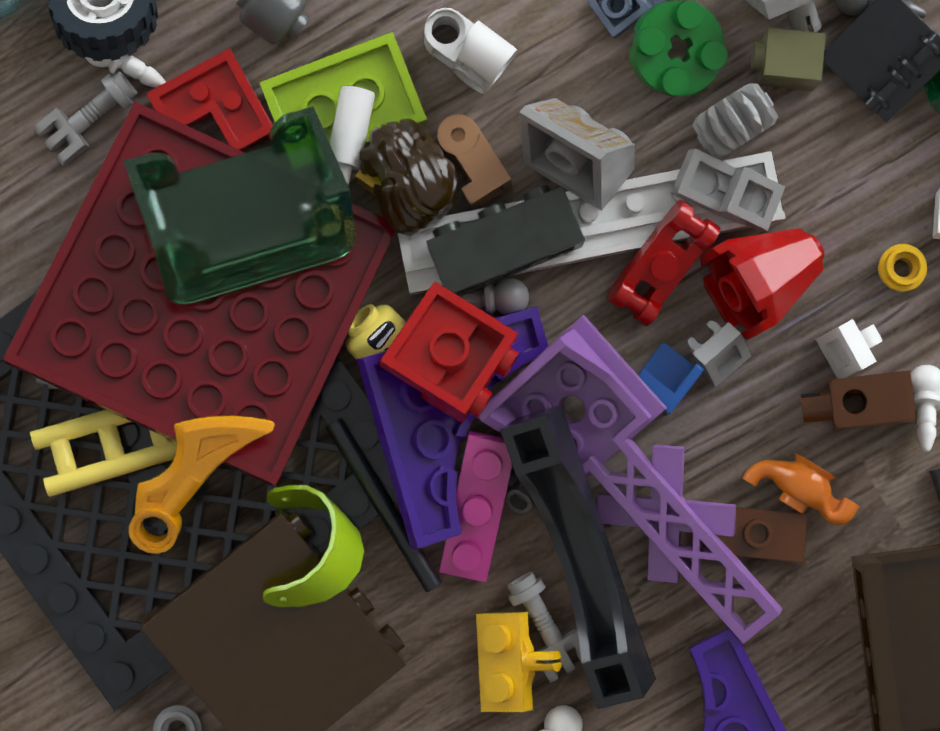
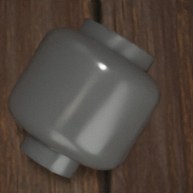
M238 0L236 5L241 7L239 18L242 24L271 44L278 43L285 35L294 40L309 19L302 12L307 0Z

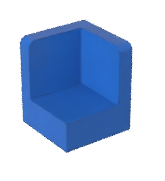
M661 344L638 373V376L667 407L662 412L664 416H667L675 409L705 368L698 362L693 365L667 344Z

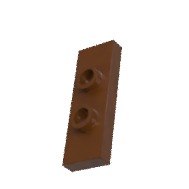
M736 507L735 535L717 536L735 556L804 563L808 515ZM681 531L680 545L693 546V533Z

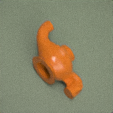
M796 453V461L762 460L756 462L741 477L755 487L763 478L773 480L777 487L783 491L778 500L801 514H804L807 507L817 510L827 522L833 525L847 524L853 519L860 507L844 496L841 500L835 499L832 496L829 481L836 479V477Z

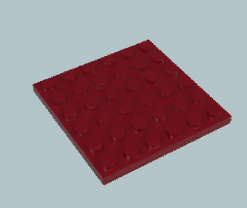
M134 102L21 322L3 361L7 365L177 442L174 425L187 420L213 416H243L271 420L275 423L272 432L244 446L226 459L223 464L276 487L396 231L388 225L385 218L140 103Z

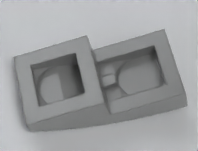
M694 148L688 150L671 194L725 218L762 231H768L785 186L746 167L735 168Z

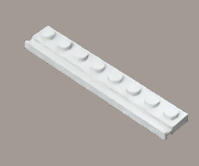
M771 151L723 161L735 168L746 167L778 183ZM678 169L626 180L602 211L570 191L565 192L585 238L583 247L517 274L639 250L667 212L679 200L694 208L693 214L702 221L709 219L720 227L719 234L752 227L725 218L672 195L671 191L680 171ZM524 200L505 204L506 209L522 203ZM781 201L778 204L771 224L782 222L786 219ZM485 208L444 216L441 220H435L426 229H421L417 234L411 236L398 233L410 295L427 292L434 281L442 285L426 243L427 240L434 238L432 231L453 221H459L461 227L479 220L477 213ZM681 230L676 233L673 239L676 242L686 241L690 235Z

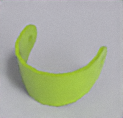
M287 485L270 490L267 493V502L274 507L288 509L306 508L329 512L332 532L329 547L319 564L304 578L286 585L266 589L263 592L265 603L277 607H302L325 602L345 590L360 572L365 552L360 531L324 493L308 485Z

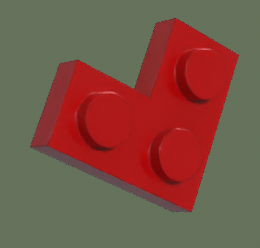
M230 48L146 93L155 111L189 127H193L213 116L229 146L242 152L277 134Z

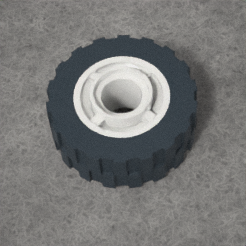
M49 0L47 3L58 39H62L63 46L69 51L73 50L76 52V56L84 59L85 57L92 58L93 61L102 62L104 59L114 61L121 59L120 57L124 55H132L137 52L141 45L145 46L150 40V34L154 33L157 27L158 9L156 0Z

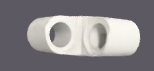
M452 8L435 10L428 16L425 23L424 44L426 50L451 69L464 83L484 95L487 94L505 71L518 49L479 20L474 24ZM450 25L457 31L458 38L452 43L442 44L436 41L432 32L437 26Z

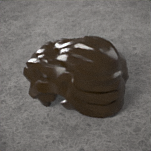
M409 118L402 119L399 122H387V124H381L380 128H374L370 132V145L360 151L359 160L362 161L361 173L363 175L369 174L373 178L379 177L381 185L375 184L373 190L379 199L381 213L388 225L397 233L411 236L417 234L421 229H426L435 220H441L453 207L456 199V169L448 158L444 157L442 149L438 144L432 141V135L429 131Z

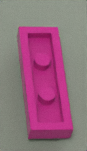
M469 431L456 491L457 510L462 534L446 539L439 570L440 573L487 582L512 469V462L503 437Z

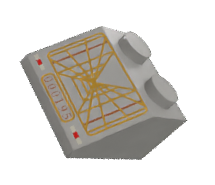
M553 98L525 105L519 112L524 164L561 187L563 186L566 190L601 211L634 171L635 144L622 131L615 128L608 129L594 121L582 108L575 105L569 106Z

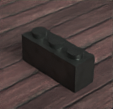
M549 184L534 188L522 195L524 199L522 203L507 209L504 203H498L478 212L479 220L461 227L459 221H453L433 230L434 238L427 240L426 243L443 287L460 297L583 247L585 238L563 186L552 191Z

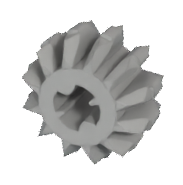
M749 83L697 116L692 126L698 134L697 139L702 147L706 148L712 157L722 158L773 126L778 115L772 107L774 104L768 94L764 93L758 84Z

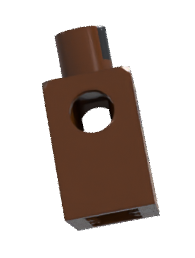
M910 370L829 380V391L801 394L804 423L833 420L834 430L904 424L916 420ZM860 395L864 401V409L848 412L843 406L844 396Z

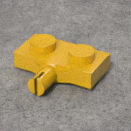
M528 612L476 614L481 712H527L533 710L532 683L535 671L559 672L562 662H545L544 660L562 659L561 653L557 650L534 652V647L529 637Z

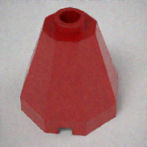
M800 228L728 239L699 257L701 268L707 264L710 267V274L703 277L705 290L726 324L729 322L733 327L741 324L747 329L741 333L742 337L747 341L777 325L824 270V249L820 241L814 235H808Z

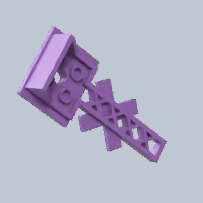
M584 315L490 399L478 418L500 433V429L518 417L562 405L586 477L593 474L609 492L598 493L597 509L602 523L640 527L649 537L647 580L678 583L680 572L743 644L780 615L782 607L717 536L735 535L736 505L685 500L683 498L685 447L655 444L653 446L651 462L633 442L632 438L667 407ZM566 396H576L583 402L585 407L583 418L574 419L567 414L564 403ZM620 449L627 456V473L611 472L603 463ZM637 486L651 487V497L637 495ZM681 531L693 533V546L680 545ZM702 559L720 561L726 568V583L708 581L701 574ZM735 596L753 598L764 611L750 623L746 624L734 611Z

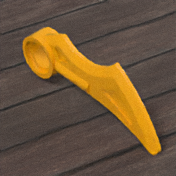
M213 416L176 423L174 428L177 448L173 462L159 476L138 484L135 514L129 524V536L132 542L140 550L154 554L166 552L173 547L182 528V518L179 512L206 479L231 455L249 443L272 432L275 423L271 420L243 416ZM148 517L162 519L168 527V533L161 536L150 534L144 528L143 520Z

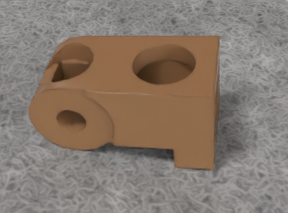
M454 114L441 122L437 135L438 145L442 149L444 157L457 164L468 182L467 185L461 188V196L470 211L480 208L512 188L511 177L477 124L470 117L463 114Z

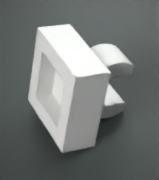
M853 319L815 339L837 379L846 378L877 362L870 348L883 341L874 324L859 331Z

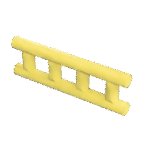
M108 410L98 411L30 432L35 450L50 446L58 474L43 479L49 497L174 460L177 442L149 430L153 446L125 454L117 426L132 421ZM98 432L106 460L77 468L69 440Z

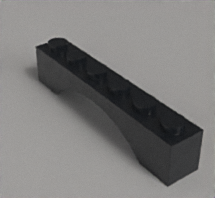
M562 405L518 417L500 430L515 474L537 507L559 557L575 614L581 663L597 709L642 699L656 680Z

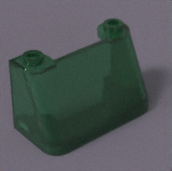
M314 106L281 116L270 129V147L178 173L172 157L163 153H147L123 161L165 294L170 301L176 304L195 303L334 261L351 251L355 245L356 235L350 189Z

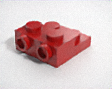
M434 281L381 358L380 367L420 391L423 400L463 424L469 414L478 418L484 411L493 395V392L486 388L495 374L505 378L520 354L513 349L518 333Z

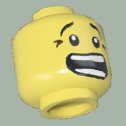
M373 304L366 305L358 311L346 336L345 347L356 360L386 351L406 321L389 305H379L376 307Z

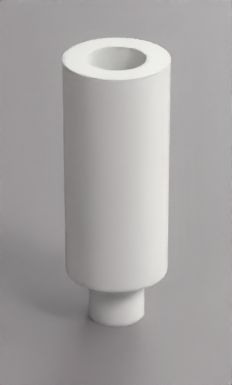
M354 86L341 87L326 157V163L333 166L330 177L331 183L348 186L351 171L360 170L362 162L359 160L360 151L365 147L375 93Z

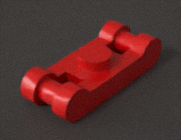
M682 200L677 201L667 212L614 282L606 297V300L620 309L624 306L632 311L633 318L644 326H649L656 319L662 304L702 252L715 242L720 233V227L709 219L702 221L693 214L694 208ZM681 230L690 235L683 246L673 239L676 233ZM641 279L651 285V288L644 297L635 291V287Z

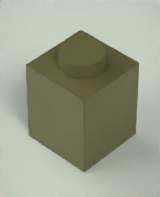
M768 28L761 42L755 41L752 49L751 70L758 71L757 84L759 86L814 91L822 81L826 33Z

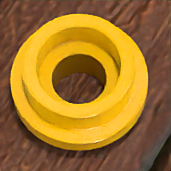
M897 244L887 249L880 257L878 273L882 282L888 288L898 292H907L915 289L923 282L927 274V262L922 252L916 247L909 244ZM897 260H902L908 264L909 273L906 277H901L895 273L894 264Z

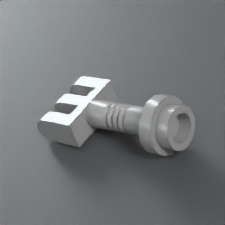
M120 71L114 76L107 74L101 79L106 89L85 105V108H81L70 118L67 117L63 110L56 107L34 126L33 129L39 137L47 135L54 128L58 129L45 142L51 152L68 142L69 146L56 157L62 166L70 164L90 148V145L81 133L90 127L92 123H95V120H98L99 117H102L103 114H106L117 104L121 105L124 109L133 104L132 98L138 93Z
M533 572L521 575L507 585L510 591L508 599L512 606L523 604L532 622L535 623V627L540 631L539 634L545 646L536 651H559L562 659L559 660L562 662L567 673L573 671L575 667L567 651L575 647L576 654L581 660L578 632L576 629H573L562 635L539 595L546 588L542 578H535ZM544 671L550 683L559 679L557 672Z

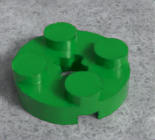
M665 1L658 3L645 11L634 27L633 31L636 32L633 37V46H630V62L638 79L653 91L669 96L695 94L703 90L715 79L719 69L727 61L728 52L724 45L725 39L719 22L708 9L702 7L696 1ZM673 36L678 40L686 41V55L682 60L679 57L670 58L667 51L672 48L670 39Z

